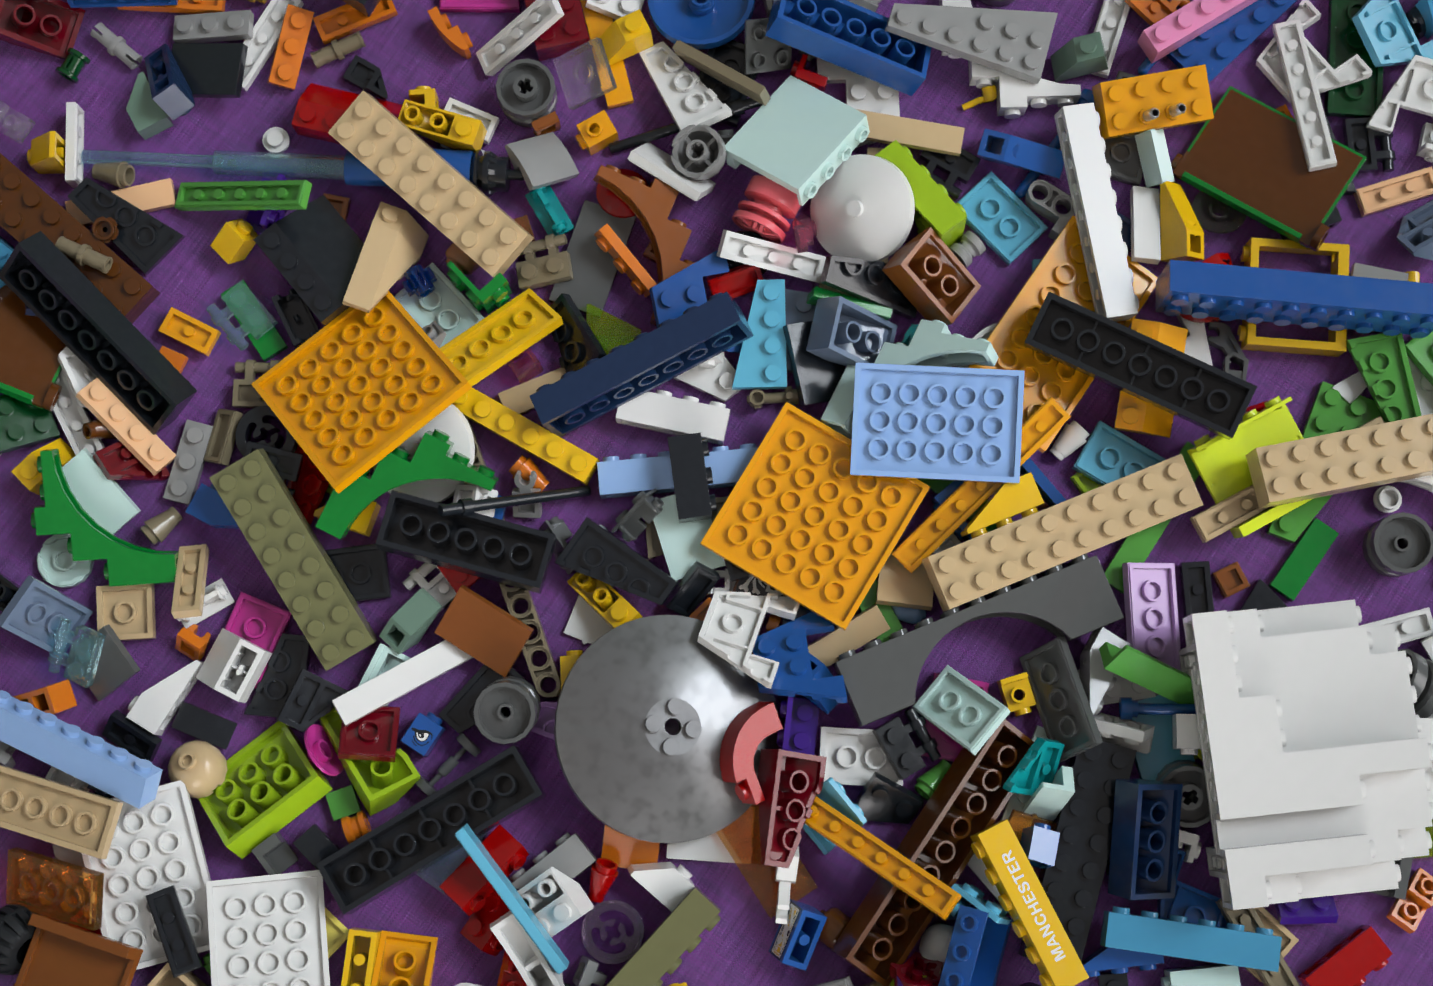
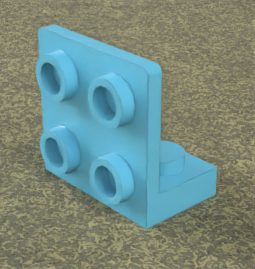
M832 777L827 779L823 784L820 795L816 794V796L859 826H863L867 820L862 809L848 798L844 787L839 782L834 781ZM804 824L803 829L824 855L836 846Z
M954 883L951 887L961 894L962 897L947 919L956 920L960 905L970 907L971 905L968 903L970 902L979 910L989 913L988 917L996 923L1005 925L1010 923L1011 919L1005 916L1007 912L995 901L992 903L989 900H984L983 896L985 894L976 886L967 883L964 885Z

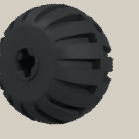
M10 904L0 908V974H19L36 927L28 924L32 913L41 915L37 910L20 904Z

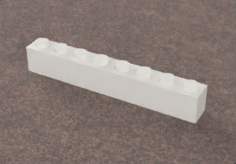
M1094 102L1063 106L1054 117L1095 313L1115 322L1129 320L1138 314L1139 300L1137 295H1134L1132 286L1133 272L1128 267L1126 258L1128 248L1122 239V220L1116 211L1117 196L1115 190L1111 187V168L1105 159L1106 145L1104 138L1100 135V116L1095 111Z

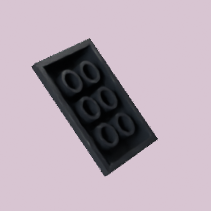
M324 195L308 203L306 210H296L276 221L254 239L322 324L326 326L350 307L342 304L364 243Z

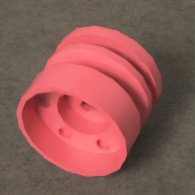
M752 176L744 193L749 201L742 200L739 202V210L734 212L732 220L743 230L755 232L766 241L782 244L786 237L784 232H788L790 229V224L786 219H794L801 207L797 194L765 176Z

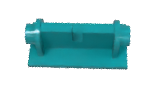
M550 185L532 190L525 195L547 235L565 234L575 228Z

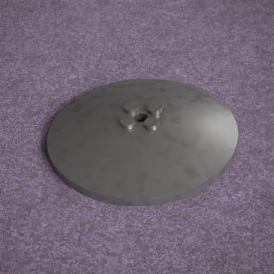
M654 615L626 622L610 630L591 644L577 659L563 683L558 698L554 724L555 746L562 772L570 788L584 807L599 821L619 833L638 840L653 843L692 841L711 835L738 819L752 804L742 803L736 795L735 783L723 782L720 770V749L723 737L734 718L753 704L773 702L778 714L773 694L759 693L756 680L697 642L704 622L699 619L678 615ZM668 719H674L678 722L679 731L676 735H670L666 732L665 723ZM778 731L763 739L756 749L754 755L756 776H758L761 749H778Z

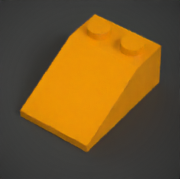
M382 930L371 986H431L438 937Z

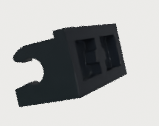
M290 289V294L281 297V295L277 294L271 297L293 345L295 348H298L316 334L319 328L307 304L294 289Z

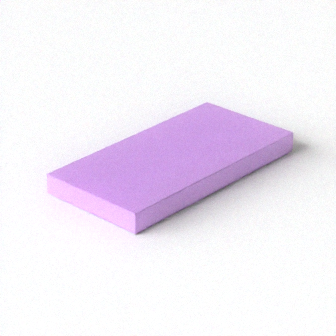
M1123 563L1127 642L1131 644L1130 647L1181 671L1178 652L1181 649L1175 563Z

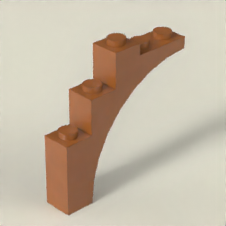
M608 164L606 166L600 165L593 180L617 195L629 206L641 222L651 242L656 259L658 283L695 263L684 259V261L680 260L692 230L686 228L687 225L680 220H668L679 191L656 178L648 187L645 185L646 182L638 177L631 176L629 178L620 174L621 170L615 166ZM653 311L652 317H651V320H650V324H653V325L656 326V321H655V316H654V311Z

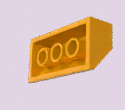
M1132 318V330L1184 353L1188 329L1162 322ZM1120 391L1115 430L1170 438L1174 415Z

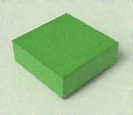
M353 785L325 795L334 821L362 811Z

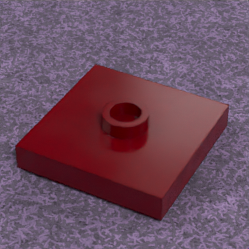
M383 706L347 726L342 721L338 758L395 762L400 707Z

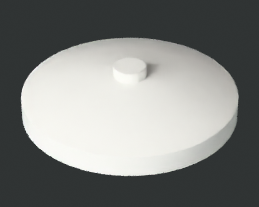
M866 154L851 155L848 160L843 161L835 170L833 176L826 180L818 189L816 195L811 199L810 206L812 227L822 247L831 255L858 258L865 261H882L893 255L907 239L915 215L913 191L903 172L884 158Z
M453 404L398 446L410 453L409 457L413 458L425 432L429 430L434 432L437 429L450 436L449 441L454 443L450 454L454 455L455 452L461 453L470 459V464L473 465L475 443L471 427L463 413ZM378 463L373 466L374 471H375V469H376ZM451 479L419 480L401 485L388 492L391 494V491L394 490L440 503L454 495L456 484L464 485L465 482Z

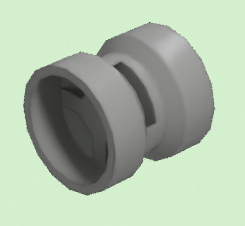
M971 231L965 232L959 243H954L949 247L965 268L972 264L975 256H980L986 251L983 242Z

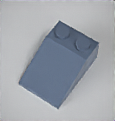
M841 296L818 299L806 351L824 360L844 366L848 364L855 366V363H874L884 342L894 344L897 325Z

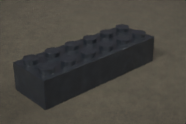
M394 490L391 491L375 543L379 550L541 594L556 544L555 534L475 512L473 515L460 516L459 514L440 516L438 506L442 505L441 503Z

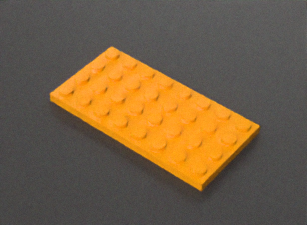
M1074 215L1056 237L986 339L991 342L999 357L995 366L968 365L967 367L1025 371L1022 424L1049 397H1053L1070 415L1094 380L1089 375L1024 346V342L1048 292L1095 312ZM1127 255L1128 267L1133 272L1132 286L1134 295H1137L1139 300V312L1155 289L1158 277L1138 262L1131 261V257ZM1132 318L1118 321L1117 323L1129 327L1132 323ZM1062 426L1038 449V451L1044 453L1047 450V448L1049 447L1057 433L1060 431Z

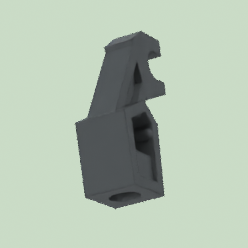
M1210 322L1208 330L1216 331L1218 336H1208V345L1222 350L1225 356L1222 362V371L1246 381L1249 359L1242 352L1231 332V328L1223 322ZM1231 361L1240 366V371L1229 370Z

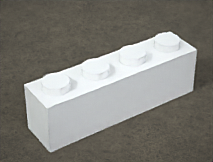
M656 390V393L646 392L619 406L615 419L620 424L676 436L701 433L702 440L723 445L730 417V409L725 408L726 405L720 402L710 401V404L699 403V399L696 397L684 395L683 399L672 397L671 392Z

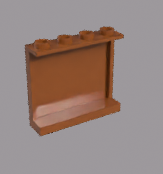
M32 913L28 924L36 927L14 986L131 985L143 953L142 949L48 916Z

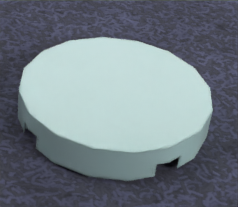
M70 533L55 534L43 543V547L37 556V567L42 578L53 586L61 588L76 587L84 582L92 572L94 560L73 561V556L69 554L67 548L68 538H71Z

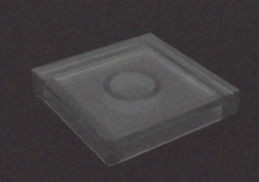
M598 37L553 60L568 108L571 110H575L617 88L602 40Z

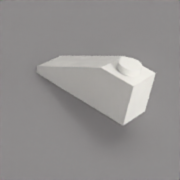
M195 660L142 692L140 696H136L128 706L130 712L126 717L152 734L162 736L182 702L198 680L196 676L204 662Z

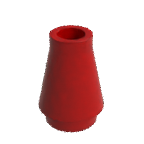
M598 858L596 863H593L591 866L590 885L587 896L593 902H603L605 895L619 874L617 871L618 865L612 860Z

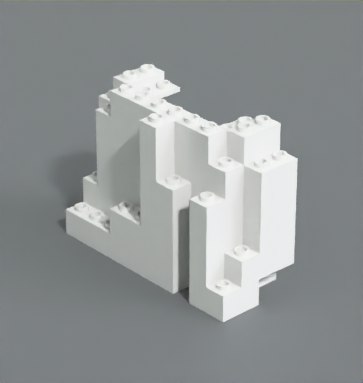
M1355 599L1265 610L1248 609L1230 612L1222 610L1190 614L1183 618L1187 647L1178 651L1181 671L1191 676L1214 846L1206 847L1209 875L1219 878L1224 908L1239 910L1268 907L1269 904L1295 902L1304 898L1399 889L1398 882L1401 881V870L1399 865L1395 864V861L1402 860L1401 858L1428 856L1429 849L1432 848L1431 835L1429 831H1426L1425 827L1433 826V803L1429 802L1427 790H1430L1431 783L1428 773H1424V768L1431 767L1433 747L1431 743L1427 742V737L1419 738L1418 732H1421L1422 726L1418 714L1415 715L1414 703L1417 702V693L1415 687L1411 686L1409 674H1412V662L1410 657H1406V651H1398L1397 647H1400L1401 639L1399 631L1394 628V624L1370 627L1359 626V623L1362 621L1360 607L1355 604Z

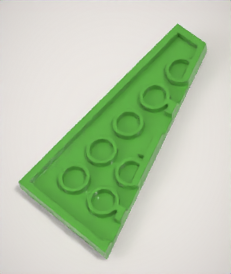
M1322 381L1316 393L1302 436L1305 439L1356 429L1378 416L1382 417L1374 400L1359 395L1349 404L1341 397L1337 390L1332 389L1334 385ZM1332 495L1314 498L1270 522L1266 533L1294 543Z

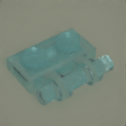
M242 280L221 297L227 305L224 309L220 310L215 303L206 309L211 315V321L215 326H220L227 334V340L232 345L235 344L240 351L245 350L249 346V343L244 338L246 335L251 333L258 340L278 323ZM233 315H236L242 322V325L238 328H235L229 321Z
M62 618L59 627L55 629L54 639L56 640L53 650L49 652L48 661L50 664L48 671L59 673L60 667L63 665L66 667L63 677L88 688L94 683L106 635L85 625L77 626L74 632L70 630L72 621ZM67 643L72 644L69 654L64 652Z

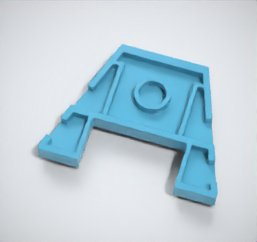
M1368 0L1352 17V21L1375 67L1408 65L1415 55L1433 59V40L1420 45L1399 0Z

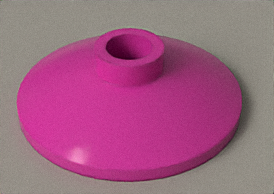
M317 724L309 726L304 734L309 760L323 773L329 776L339 775L344 767L323 726Z

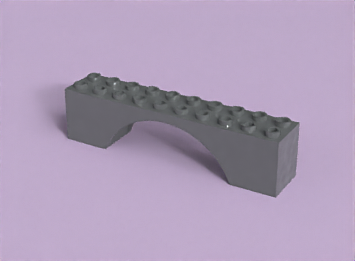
M1087 554L1081 555L1068 562V567L1064 569L1061 564L1054 566L1042 573V578L1037 579L1036 575L1030 576L1017 583V588L1011 590L1010 585L994 591L991 594V599L985 600L984 596L968 602L965 605L966 609L962 611L958 607L943 612L940 615V620L934 622L932 617L918 622L914 626L915 630L908 632L904 628L888 636L889 641L882 643L880 639L865 644L863 647L864 651L856 654L853 649L837 657L838 661L833 667L837 676L843 675L847 700L858 727L860 728L914 705L917 681L926 658L946 634L963 624L991 617L1015 618L1040 626L1056 637L1065 636L1068 642L1124 618L1097 555L1091 558Z

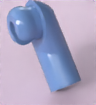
M891 606L897 618L903 622L917 624L926 617L925 610Z

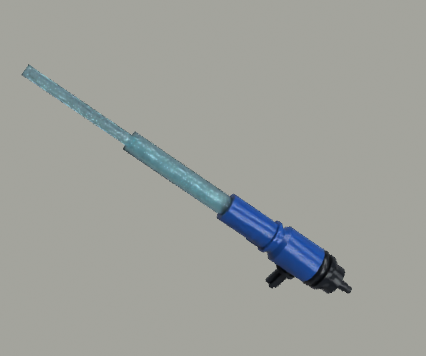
M432 148L480 191H483L487 197L492 196L496 192H509L511 180H524L520 170L511 169L509 157L497 156L492 151H485L483 156L481 150H477L474 153L473 150ZM83 150L81 156L84 164L126 161L129 165L213 169L214 173L219 175L278 177V174H282L289 178L345 180L346 185L380 186L393 190L349 151H346L345 155L215 150L213 155Z

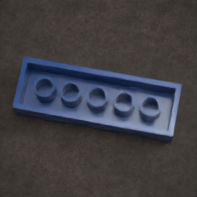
M773 0L765 36L909 96H912L926 79L932 47L885 31L888 22L887 17L847 0Z

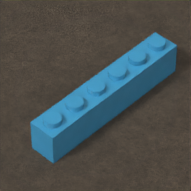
M1113 906L1112 912L1104 911L1101 946L1274 972L1279 971L1282 937L1273 935V929L1256 927L1255 932L1244 931L1245 925L1227 923V928L1216 927V921L1198 919V924L1187 923V917L1171 914L1169 920L1159 919V913L1141 910V916L1132 915L1129 908Z

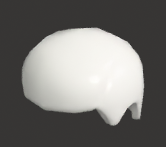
M936 923L928 927L921 937L919 946L921 955L926 959L945 963L954 927L943 923Z

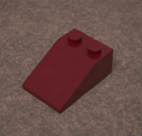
M0 0V40L65 60L69 54L67 52L69 47H74L86 10L70 8L68 3L61 0Z

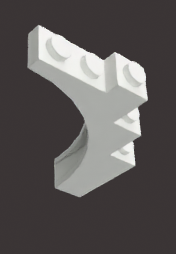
M939 0L940 6L973 8L971 0ZM941 51V56H948L952 59L960 58L955 55ZM968 60L969 86H976L981 89L996 85L997 116H1004L1006 119H1017L1024 115L1028 105H1031L1032 108H1043L1047 105L1058 104V107L1062 108L1063 106L1076 104L1081 96V85L1057 83L1042 78L1038 84H1034Z
M511 911L490 924L491 931L513 961L527 986H565L563 974L555 972Z

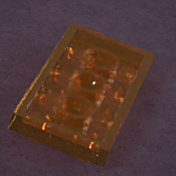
M752 804L738 819L717 831L716 834L768 917L772 918L776 915L779 882L775 881V866L761 865L759 804ZM800 858L795 884L791 883L790 899L798 901L817 888L816 883Z
M18 847L8 850L6 904H18L26 907L31 912L91 931L102 927L104 873Z

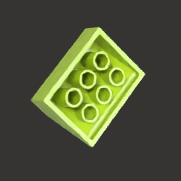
M277 721L226 760L227 773L225 781L221 786L218 785L213 790L214 793L198 800L224 845L243 859L252 852L251 850L273 833L280 831L333 790L322 771L315 764L311 763L306 749L289 726Z

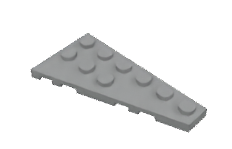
M894 3L885 31L1038 84L1042 76L1058 13Z

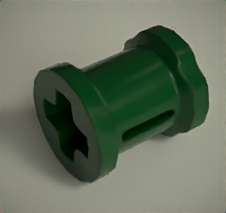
M69 47L67 50L69 54L61 67L57 66L55 71L69 81L77 83L79 80L77 77L81 70L91 60L81 52Z

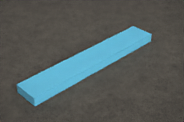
M466 823L455 833L456 838L555 972L558 974L562 973L569 965L568 959Z

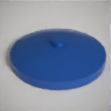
M648 0L649 13L657 30L675 44L677 40H680L697 50L719 47L736 38L745 29V20L751 19L755 6V0Z

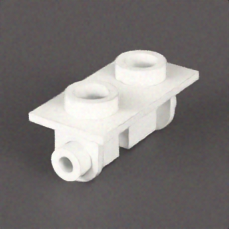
M221 578L205 587L202 616L177 619L179 622H182L185 628L200 623L235 602L223 579Z

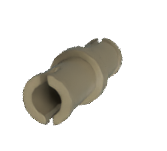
M357 31L339 41L334 39L331 41L332 44L310 54L318 69L338 58L341 61L345 59V55L366 47L360 32Z
M61 236L55 244L65 256L74 259L78 265H88L105 274L112 267L113 258L92 250L90 245L78 244L64 236Z

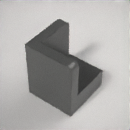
M273 833L251 850L269 875L282 874L299 860L280 833Z

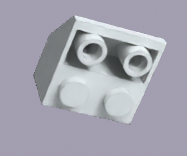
M222 628L196 678L214 690L238 702L246 703L272 653Z
M554 867L549 868L517 891L551 938L595 907L578 882Z

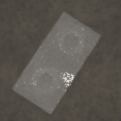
M0 100V133L22 145L36 122Z

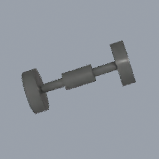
M463 732L456 737L457 741L463 746L454 757L451 755L437 769L439 772L430 782L421 775L420 779L416 782L417 786L428 796L438 791L434 785L442 776L446 777L459 764L458 759L467 750L474 757H477L482 752Z

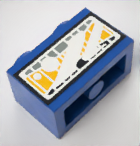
M790 899L787 924H779L769 952L781 963L806 971L827 917L813 906Z

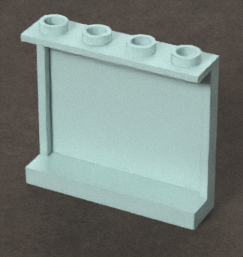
M790 75L770 96L771 99L767 105H762L725 145L727 152L726 161L727 165L734 169L743 164L797 194L799 205L803 206L816 195L821 185L833 176L841 163L849 159L852 151L866 140L870 130L866 114Z

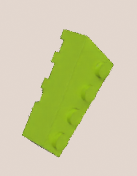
M895 140L874 155L884 158L897 166L910 183L915 201L914 220L919 229L917 233L920 234L926 228L931 227L948 248L954 243H959L964 233L967 219L965 209L961 204L955 203L949 197L946 188L942 184H937L931 178L930 172L924 165H919L913 159L911 151L906 146H901Z

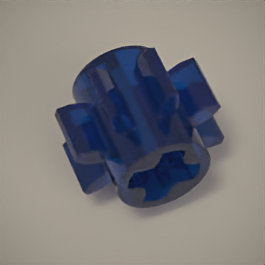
M419 264L404 273L406 281L402 282V285L410 297L416 294L417 298L421 299L435 290L433 283L437 281V278L429 266L424 269Z

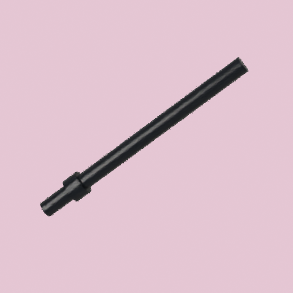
M739 98L730 101L731 104L727 105L735 117L746 114V110L762 106L761 103L751 98L745 100ZM674 122L610 143L609 148L612 154L679 133V129Z
M589 485L480 500H472L471 498L459 499L457 503L439 505L438 513L440 516L454 514L467 516L473 515L476 511L586 497L591 495V488Z

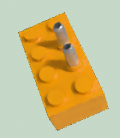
M1206 64L1100 82L1092 86L1095 110L1100 116V135L1104 140L1139 134L1150 129H1167L1214 119Z

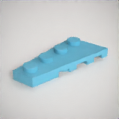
M785 279L757 280L747 322L754 336L742 343L732 390L787 389L786 339L783 326L786 325Z

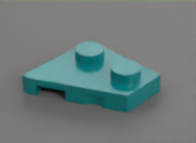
M1037 737L1004 783L1003 789L1012 793L1033 795L1042 782L1053 784L1065 744L1056 740Z

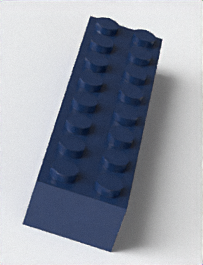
M728 292L714 294L708 299V302L686 309L683 315L678 318L665 320L659 324V328L637 335L634 341L625 346L619 345L610 350V354L588 361L585 367L576 372L570 371L565 373L559 381L553 384H545L539 387L536 393L530 395V399L542 425L557 436L562 437L753 337L754 335L741 308Z

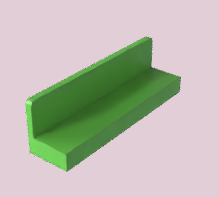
M1105 642L1099 648L1104 669L1178 704H1195L1191 676L1128 645L1121 649Z

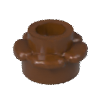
M99 217L93 223L92 233L103 243H109L110 240H115L119 234L118 224L111 217ZM105 227L108 228V231H107V232H104V231H103V229H104Z

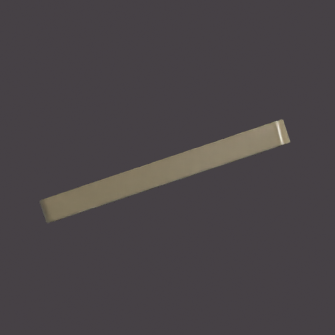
M465 416L471 427L475 443L473 465L478 468L480 465L486 466L473 427ZM465 482V485H474V484ZM499 583L510 615L526 625L535 626L538 629L537 637L533 640H528L522 650L537 692L545 698H555L561 692V678L531 592L517 587L509 588L506 584ZM519 600L528 601L529 608L524 614H517L514 607ZM537 652H544L547 655L546 663L540 667L535 666L532 660L533 656ZM547 678H553L556 681V689L551 693H545L542 690V682Z

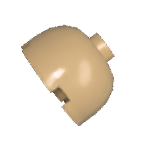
M194 740L184 743L174 751L168 764L169 779L171 782L181 780L185 784L190 798L199 799L214 793L213 790L218 785L221 786L225 781L227 773V762L224 755L221 754L218 748L206 741Z

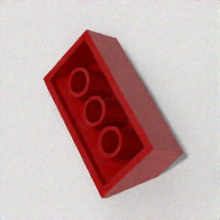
M310 83L298 99L291 125L298 135L340 144L328 132L359 94ZM375 98L394 116L399 117L402 104Z

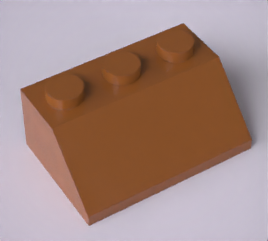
M931 227L926 228L897 250L882 269L925 320H940L946 325L953 324L981 287Z

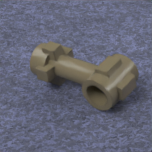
M787 386L785 392L764 393L760 389H753L750 395L746 397L747 404L754 408V410H761L764 404L786 402L791 405L799 404L797 389H792V386Z

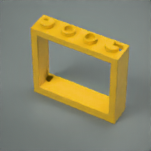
M1251 237L1243 246L1242 255L1240 256L1244 266L1259 268V251L1331 256L1330 274L1349 276V244L1323 243L1316 252L1293 240ZM1242 320V325H1239L1237 331L1239 341H1241V350L1339 357L1346 352L1347 329L1341 331L1328 330V342L1257 337L1256 324L1248 323L1246 320Z

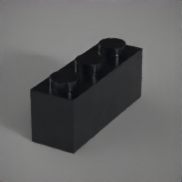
M701 433L667 437L679 523L712 519V511H717L715 494L709 495L708 484L713 483L711 467H705L704 457L709 456L707 440L701 439Z

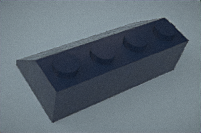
M1116 779L1108 881L1109 894L1128 900L1175 898L1183 784L1145 779Z

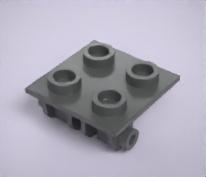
M770 13L766 18L745 20L746 75L791 69L792 47L765 36Z

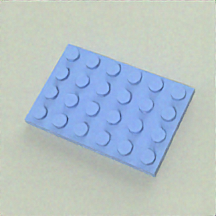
M855 363L850 475L1020 483L1025 371Z

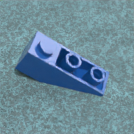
M984 129L977 153L982 159L1060 179L1064 167L1061 150L1010 134Z
M201 483L185 512L214 528H239L214 485L211 484L209 487Z
M1102 946L1081 962L1088 976L1095 977L1100 976L1101 970L1111 969V974L1127 973L1128 967L1139 966L1140 971L1157 969L1156 964L1164 963L1163 955Z

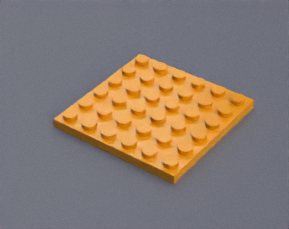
M389 291L369 313L353 307L346 309L251 384L338 494L472 388L465 377Z
M786 402L700 545L845 631L931 486L917 478L850 475L851 439Z

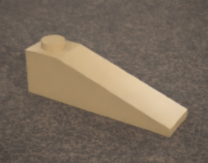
M380 202L342 304L369 313L388 293L389 289L404 277L405 272L420 260L429 235L406 210Z

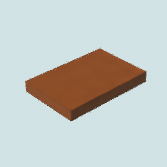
M462 585L434 633L503 677H506L534 629L465 585Z

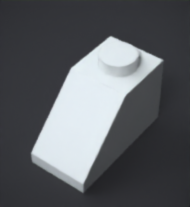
M672 862L631 864L627 868L630 876L671 912L695 887L690 879L693 875L681 864L676 867Z

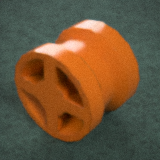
M363 810L357 812L356 816L341 818L342 828L349 844L372 831L367 815Z

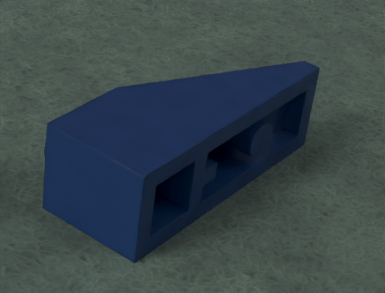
M165 43L146 56L144 60L152 99L174 121L179 116L188 114L192 107L195 106L192 91L169 46Z

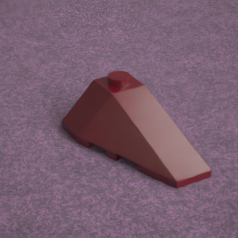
M761 749L757 776L765 801L759 803L761 865L782 868L790 867L802 838L801 830L806 819H810L813 812L811 806L816 794L820 795L823 788L827 757L781 749Z

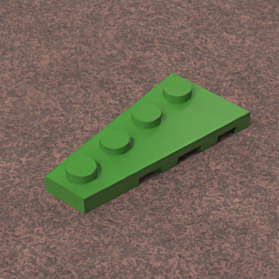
M1382 333L1347 340L1346 346L1385 422L1422 416L1402 333L1395 336H1387Z

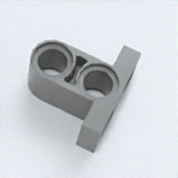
M1036 180L1029 186L1025 195V203L1031 210L1055 224L1048 235L1049 238L1055 240L1070 218L1075 215L1071 196L1044 180ZM1032 192H1042L1045 196V199H1035L1032 195ZM1055 206H1065L1068 210V213H1058L1055 209Z

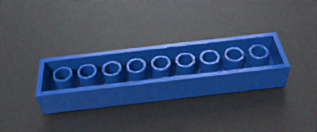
M1170 260L1156 280L1155 312H1164L1167 316L1186 314L1192 315L1193 318L1197 319L1219 317L1222 321L1241 319L1253 324L1274 322L1277 326L1297 324L1303 328H1316L1319 326L1328 327L1332 331L1352 329L1358 333L1374 331L1383 332L1387 336H1395L1402 333L1410 335L1412 338H1424L1433 331V283Z

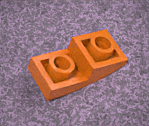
M437 6L427 10L433 26L446 44L466 59L472 58L469 48L473 47V44L467 32L461 33L458 25L452 27L446 13L441 15Z
M1418 868L1409 879L1405 900L1396 899L1386 918L1409 934L1415 932L1425 911L1433 906V876L1422 868Z

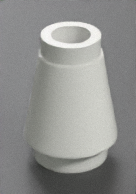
M1073 420L1070 424L1065 425L1049 451L1062 461L1087 442L1086 438L1090 434Z

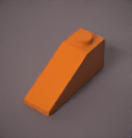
M69 679L12 696L20 701L29 702L35 708L51 714L77 706Z

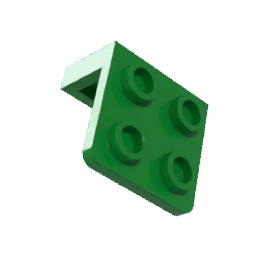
M452 261L446 264L449 269L447 275L451 279V283L460 292L466 291L465 294L469 298V302L479 312L483 309L489 315L496 307H502L511 299L512 291L509 283L501 273L496 275L479 291Z

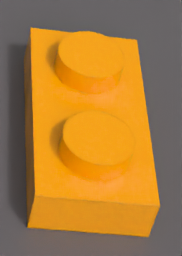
M173 307L170 308L158 330L160 333L208 357L221 335L219 330Z

